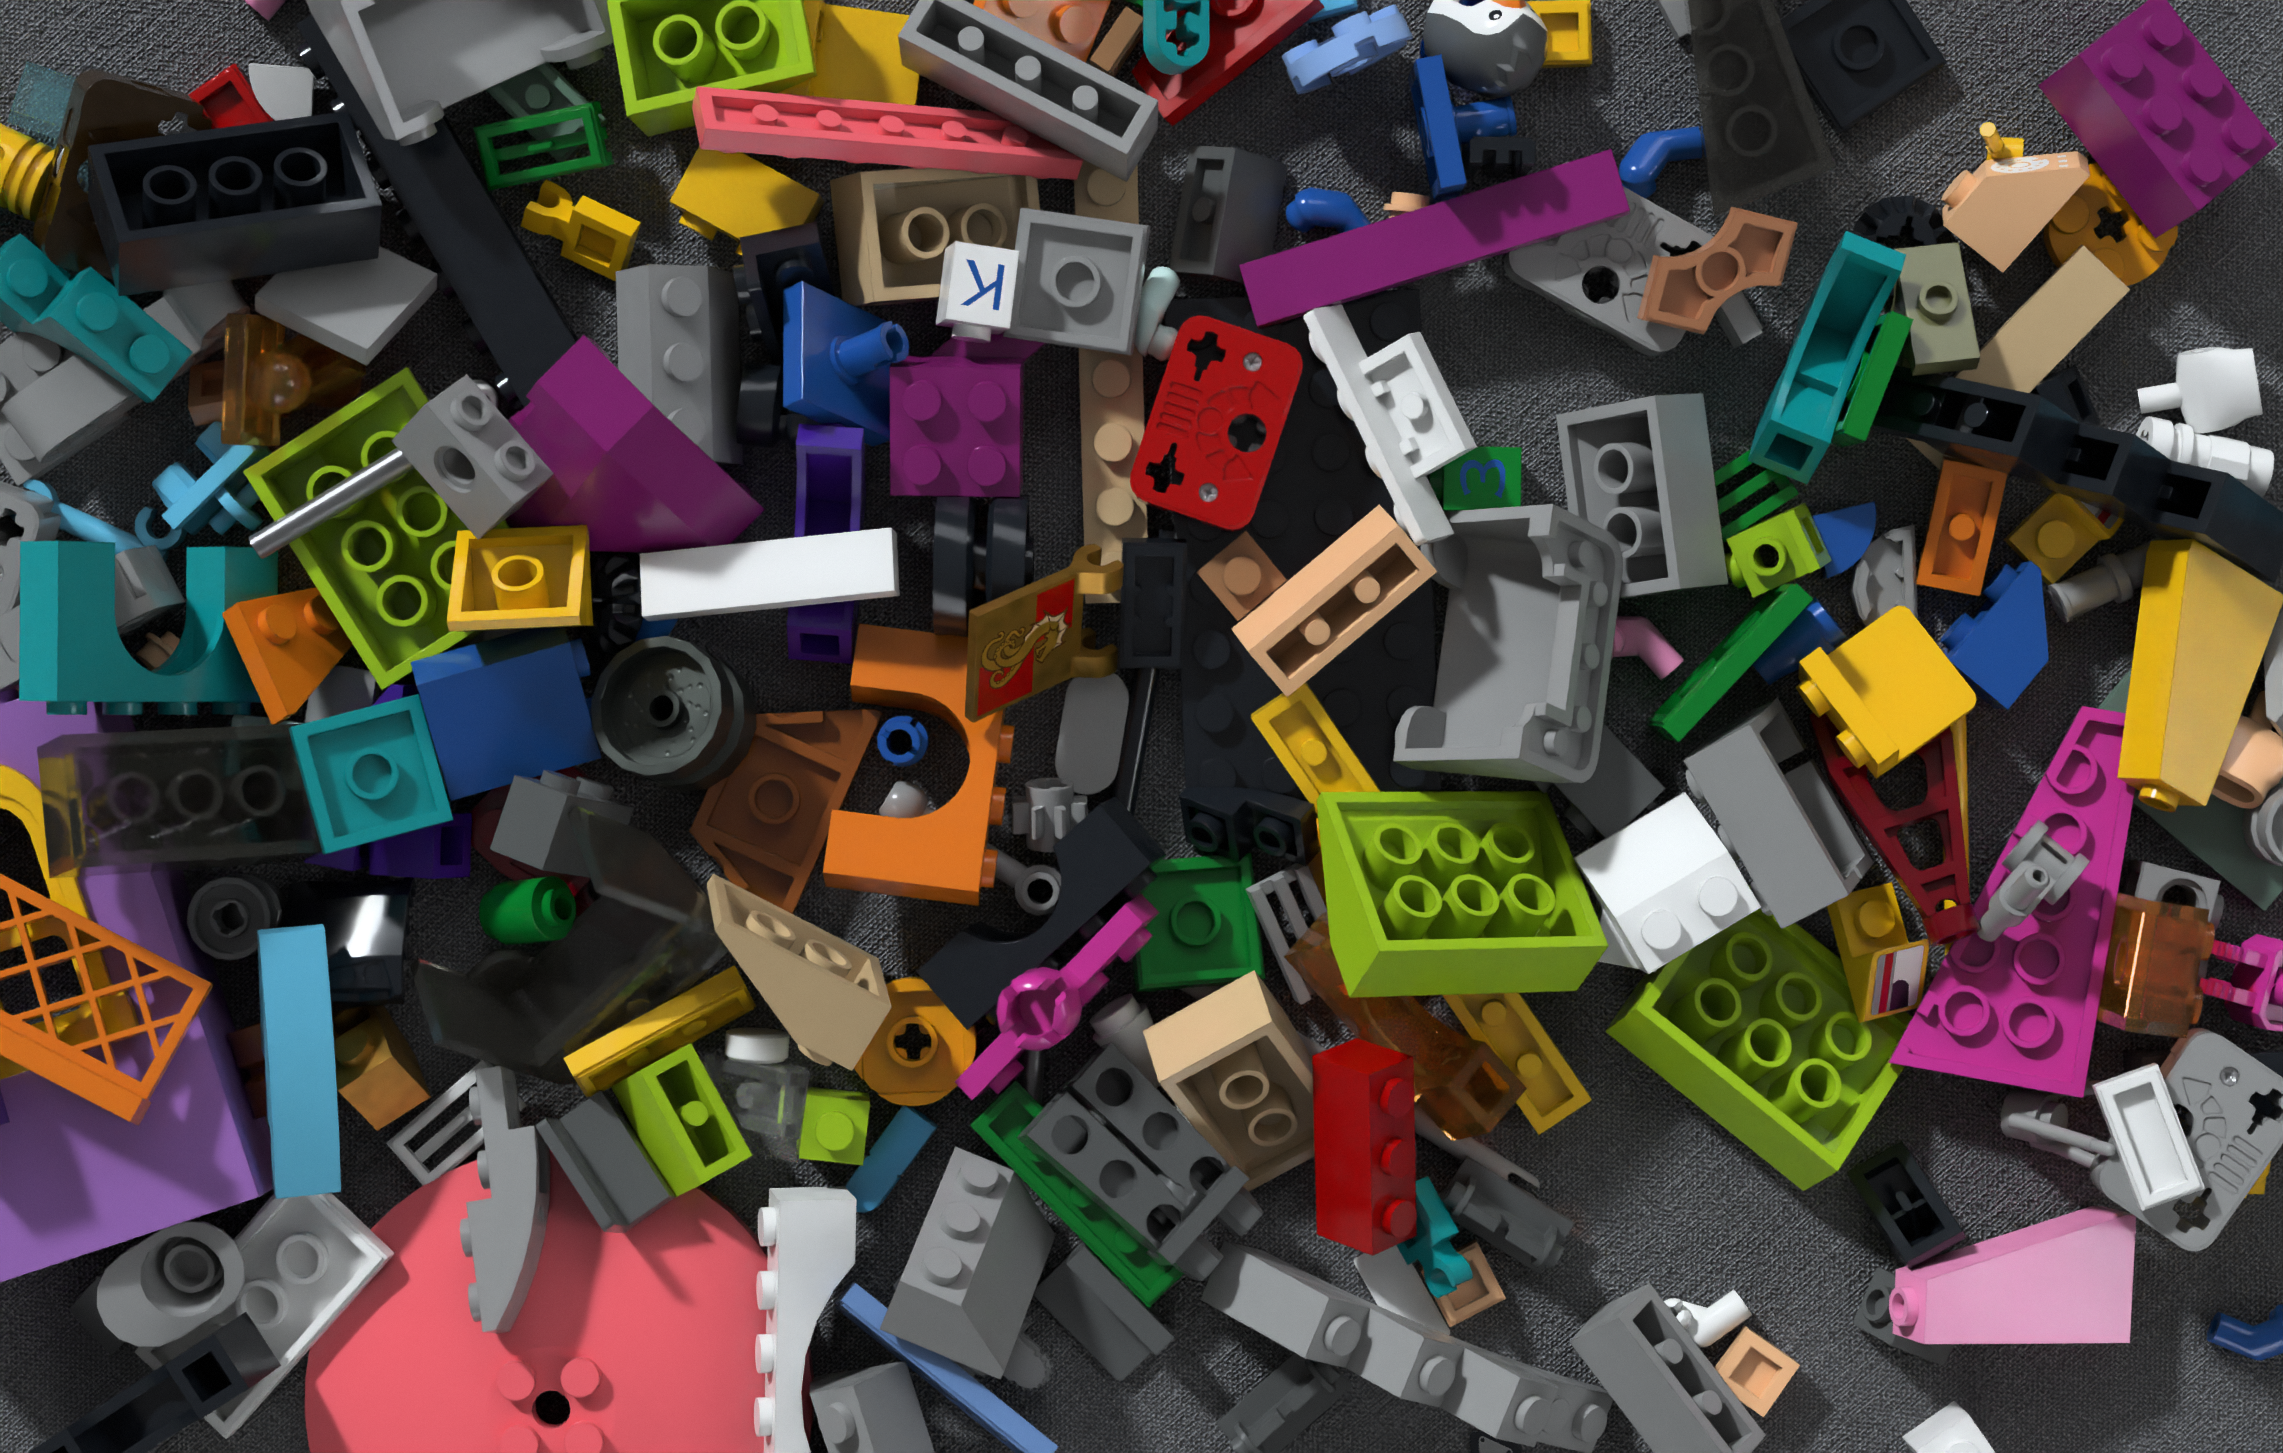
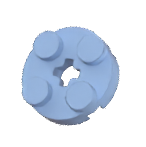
M1396 4L1371 15H1368L1367 11H1363L1348 17L1331 28L1335 36L1319 44L1316 39L1305 42L1284 53L1282 59L1287 67L1286 71L1296 93L1304 94L1332 84L1328 76L1329 72L1332 77L1347 72L1352 75L1383 60L1407 45L1406 41L1413 39V35L1403 14L1399 12Z

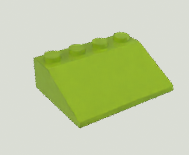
M406 367L250 466L243 473L273 520L276 521L396 449L397 447L392 442V439L429 402V399L410 369ZM416 468L289 543L382 690H387L391 684L414 679L411 666L412 661L461 648L484 632L448 631L447 614L457 531L469 529ZM504 520L493 529L510 528V526Z
M1541 791L1321 792L1317 798L1330 944L1349 998L1577 991L1609 945L1547 792L1545 794Z
M1759 908L1661 966L1656 972L1646 973L1605 1032L1802 1191H1805L1838 1172L1905 1066L1891 1064L1888 1061L1912 1016L1904 1011L1859 1023L1842 960L1798 924L1793 923L1781 929L1774 915L1767 916Z

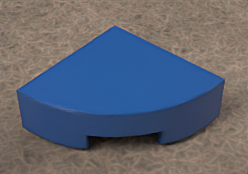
M1875 501L1812 516L1832 560L1821 568L1823 579L1844 572L1863 556L1871 543L1876 527Z

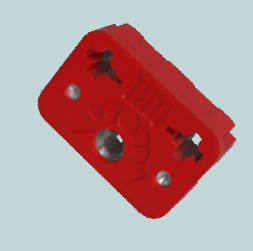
M1198 315L1186 320L1178 331L1131 471L1130 486L1137 499L1144 504L1199 520L1203 524L1224 531L1234 532L1247 526L1255 513L1302 374L1303 361L1297 349L1288 343L1208 316ZM1205 336L1213 337L1217 340L1216 351L1225 355L1222 362L1211 361L1207 370H1203L1200 380L1195 381L1194 378L1197 372V367L1195 366L1196 355L1187 351L1190 344L1201 345ZM1245 418H1252L1258 421L1256 431L1265 435L1263 445L1251 444L1248 452H1242L1235 448L1237 438L1228 434V429L1231 424L1241 426ZM1175 446L1177 448L1174 455V460L1176 461L1175 472L1178 475L1184 476L1180 486L1170 484L1165 493L1157 492L1154 490V478L1147 475L1146 471L1149 465L1160 467L1164 458H1168L1171 447Z

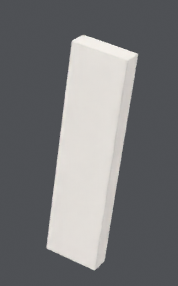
M890 527L640 554L642 617L647 621H658L900 596L897 533Z

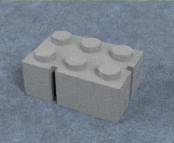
M1777 697L1712 732L1683 761L1688 768L1685 775L1692 793L1699 802L1710 805L1721 824L1718 827L1721 842L1733 859L1742 860L1753 879L1751 891L1760 904V909L1767 916L1774 915L1779 926L1783 929L1848 896L1874 862L1814 759L1812 758L1784 774L1777 765L1806 748Z

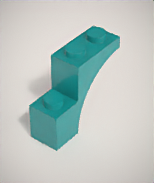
M1845 231L1799 316L1785 368L1762 409L1748 457L1749 462L1808 484L1831 443L1852 378L1878 317L1902 272L1906 254Z
M21 233L1 245L0 321L14 333L27 332L35 334L65 347L113 377L146 403L153 402L193 353L192 350L127 296H119L116 287L92 267L72 276L63 268L53 264L37 246Z

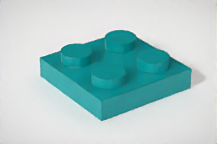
M419 694L289 728L323 855L453 820Z

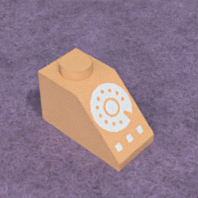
M2078 151L1985 160L1973 174L1968 170L1961 172L1944 192L1941 199L1946 203L1942 208L1943 226L2003 273L2090 176L2087 158Z

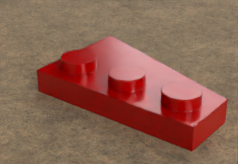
M1209 0V49L1206 56L1199 63L1181 74L1169 75L1153 67L1144 53L1131 73L1146 94L1158 100L1159 112L1173 127L1322 10L1324 5L1320 0ZM1183 10L1177 12V19L1186 14L1188 11ZM1176 29L1165 36L1166 42L1176 44L1177 55L1187 49L1186 42L1177 40Z

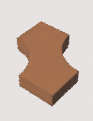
M1731 207L1721 229L1702 247L1679 256L1653 255L1637 318L1704 335L1717 309L1734 294L1754 286L1782 285L1798 223Z

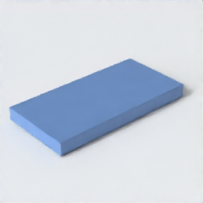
M857 1283L848 1285L834 1302L836 1304L835 1308L900 1361H906L907 1366L1014 1453H1054L1059 1447L950 1358L880 1330L888 1308Z

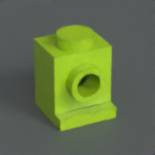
M1806 503L1726 539L1731 551L1724 554L1728 575L1738 589L1748 586L1753 598L1805 574L1816 571L1832 561ZM1761 545H1771L1778 551L1779 561L1776 566L1768 567L1764 565L1758 552Z

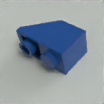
M2032 561L2018 562L2014 568L2004 564L1998 569L1981 591L1988 598L1972 618L1967 613L1962 614L1949 627L1940 640L1947 647L1943 653L1972 690L1994 709L2008 710L2049 661L2041 569Z

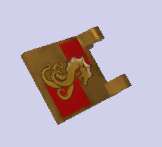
M1096 544L1085 545L1074 553L1073 561L1069 567L969 610L965 717L974 723L1070 678H1102L1114 673L1117 670L1118 648L1110 644L1102 649L1095 650L1096 632L1091 628L1082 629L1084 594H1109L1119 590L1123 586L1124 564L1119 560H1115L1101 566L1102 548Z

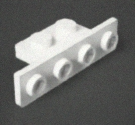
M1342 304L1314 308L1304 314V320L1310 331L1309 342L1315 355L1327 365L1337 385L1339 405L1346 416L1355 422L1366 444V459L1373 472L1383 479L1395 503L1394 515L1398 525L1412 538L1417 546L1443 540L1453 535L1454 531L1426 476L1475 449L1477 446L1421 332L1409 333L1367 357Z

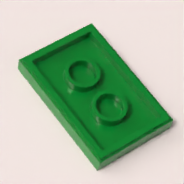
M1797 583L1784 584L1769 590L1647 719L1649 722L1647 726L1662 740L1680 742L1807 607L1813 598Z

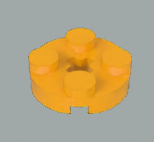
M2095 162L2088 165L2090 176L2044 226V242L2057 268L2080 245H2084L2128 287L2149 277L2161 266L2166 259L2169 249L2175 244L2178 237V226H2174L2155 238L2102 168ZM2101 208H2106L2110 214L2119 212L2125 221L2120 227L2123 237L2117 243L2110 235L2100 239L2094 231V228L2101 222L2097 214Z
M904 977L887 982L886 987L892 1008L854 1069L860 1078L864 1079L869 1088L879 1093V1096L891 1103L904 1106H922L939 1101L958 1086L955 1081L974 1062L977 1049L976 1026L974 1025L967 1030L922 977ZM910 1023L919 1024L920 1032L922 1034H930L931 1046L923 1047L920 1052V1058L917 1059L908 1058L907 1049L896 1047L895 1036L905 1034L907 1024Z

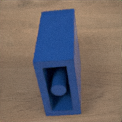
M564 627L526 629L411 662L417 689L451 801L512 784L514 775L533 778L542 775L543 770L554 772L601 758L596 735L592 729V697L585 698L580 678L591 675L590 666L581 638L569 641Z

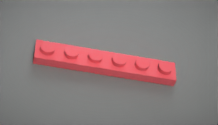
M700 86L696 88L692 104L700 149L718 150L723 153L742 152L779 155L792 159L803 157L840 160L853 164L876 163L908 166L915 169L937 168L970 171L977 174L998 173L1031 176L1038 179L1059 178L1077 180L1083 163L1082 158L993 112Z

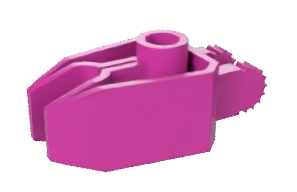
M2255 934L2242 942L2241 947L2212 939L2208 953L2215 955L2216 959L2234 963L2235 968L2231 982L2212 977L2209 979L2201 978L2197 992L2224 999V1005L2232 1020L2265 1030L2283 1032V941Z

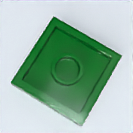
M1894 311L1878 317L1842 405L1832 436V444L1843 448L1866 441L1914 319Z
M1247 853L1240 862L1217 855L1164 859L1154 865L1152 870L1159 877L1141 894L1160 913L1145 927L1153 935L1152 938L1132 957L1136 992L1228 985L1254 970L1263 981L1265 979L1259 919L1245 890L1255 884L1251 853Z

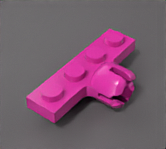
M1141 894L1126 903L1060 971L1046 967L1034 968L1013 979L1011 985L1003 989L998 997L996 1015L999 1029L1002 1033L960 1075L955 1083L971 1100L989 1088L997 1095L1005 1090L1025 1069L1018 1059L1026 1050L1041 1051L1049 1049L1074 1031L1080 1021L1082 1007L1089 1003L1110 981L1103 971L1117 956L1125 963L1128 962L1152 938L1153 935L1145 927L1160 912Z

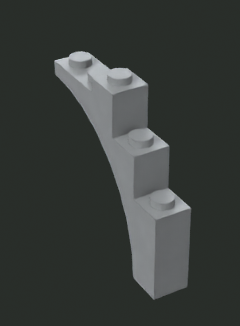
M1224 1241L1220 1250L1223 1258L1211 1272L1200 1299L1305 1359L1346 1368L1400 1399L1442 1408L1496 1439L1535 1447L1536 1443L1540 1442L1579 1452L1592 1453L1597 1439L1602 1435L1607 1424V1415L1613 1398L1606 1390L1593 1384L1524 1364L1429 1328L1346 1292L1262 1250Z

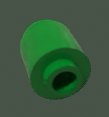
M555 876L501 882L483 896L479 907V919L484 932L490 938L506 945L560 940L570 932L576 915V902L570 888L563 880Z

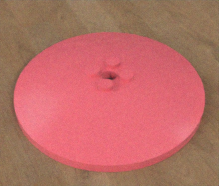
M549 1148L551 1165L550 1202L545 1238L536 1273L526 1300L510 1332L498 1334L483 1332L481 1321L475 1322L470 1312L468 1287L470 1283L476 1282L473 1257H466L462 1248L460 1222L461 1219L468 1218L466 1202L491 1198L490 1188L484 1189L481 1185L477 1159L457 1166L434 1181L422 1185L395 1205L370 1229L395 1254L309 1349L305 1376L304 1413L310 1453H764V1436L757 1437L754 1427L756 1397H765V1373H758L756 1369L755 1342L757 1334H766V1310H759L756 1283L758 1271H767L768 1250L765 1246H760L756 1234L731 1208L702 1186H698L672 1199L626 1233L604 1232ZM810 1346L805 1357L801 1390L804 1429L809 1447L814 1421V1406L810 1396V1382L814 1378ZM557 1391L566 1397L570 1405V1415L565 1422L549 1424L539 1417L536 1411V1399L541 1393Z

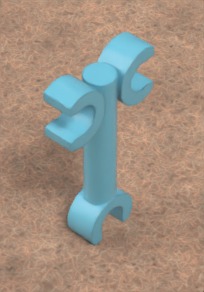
M29 479L23 484L25 488L47 496L54 501L51 512L61 515L60 530L87 542L115 543L116 555L127 549L156 545L164 562H166L169 556L168 550L178 547L187 535L185 529L180 528L177 531L171 527L166 537L162 539L156 537L152 532L151 526L158 510L145 506L135 519V532L137 535L135 536L60 502L56 490L45 481ZM16 514L10 515L14 521Z

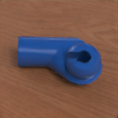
M1699 127L1654 131L1641 135L1620 162L1618 172L1622 185L1636 194L1648 198L1655 192V179L1659 176L1667 162L1702 158V140Z
M1310 187L1299 191L1295 195V200L1289 203L1286 208L1288 223L1293 229L1302 233L1308 232L1315 226L1333 227L1340 234L1372 224L1353 198L1345 192Z
M2283 1304L2277 1305L2270 1312V1320L2254 1326L2218 1312L2209 1325L2207 1341L2257 1361H2263L2282 1354Z

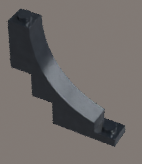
M1895 365L1870 428L1871 430L1925 442L1942 454L1972 462L2056 491L2127 520L2167 540L2195 539L2257 579L2276 582L2283 564V512L2229 473L2172 461L2135 434L2080 423L2040 395L1935 373L1912 376L1911 368Z

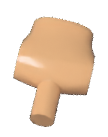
M2261 691L2258 694L2248 718L2240 715L2211 794L2240 808L2253 809L2261 805L2268 792L2283 777V739L2271 730L2273 725L2266 717L2265 691Z

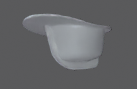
M188 1220L155 1232L119 1255L105 1269L98 1284L97 1309L104 1325L119 1340L138 1347H160L183 1337L206 1321L222 1313L237 1300L245 1283V1261L237 1243L224 1230L205 1221Z

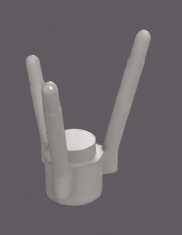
M2105 1080L2086 1081L2084 1096L2095 1095L2092 1085ZM2014 1088L2006 1096L2000 1116L2002 1132L2006 1137L2027 1141L2032 1148L2053 1152L2090 1168L2096 1155L2087 1151L2106 1156H2113L2115 1154L2116 1148L2113 1144L2066 1129L2068 1110L2065 1104L2058 1103V1098L2066 1097L2067 1095L2034 1089L2031 1091Z

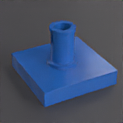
M1442 54L1416 59L1408 76V82L1432 203L1458 197L1467 183L1461 156L1462 144H1467L1473 136H1514L1517 134V124L1510 95L1454 106L1450 100Z
M803 281L783 289V407L821 424L838 423L851 428H864V443L873 447L890 441L891 363L905 360L909 354V342L904 330L898 324L892 325V321H885Z

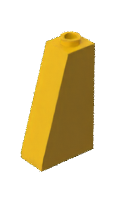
M2195 539L2151 541L2146 553L2117 776L2118 779L2140 791L2138 799L2141 802L2166 812H2175L2178 805L2206 807L2283 604V594Z

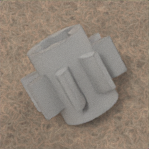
M1038 778L1026 782V796L1012 797V834H1026V847L1030 850L1055 852L1053 846L1088 815L1087 796H1074L1073 782L1067 779Z

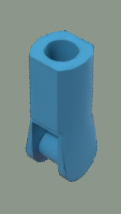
M903 1105L869 1151L870 1156L864 1159L863 1166L860 1165L847 1182L845 1187L857 1199L856 1212L866 1213L872 1211L885 1201L901 1178V1175L905 1174L939 1127L933 1120L915 1107Z

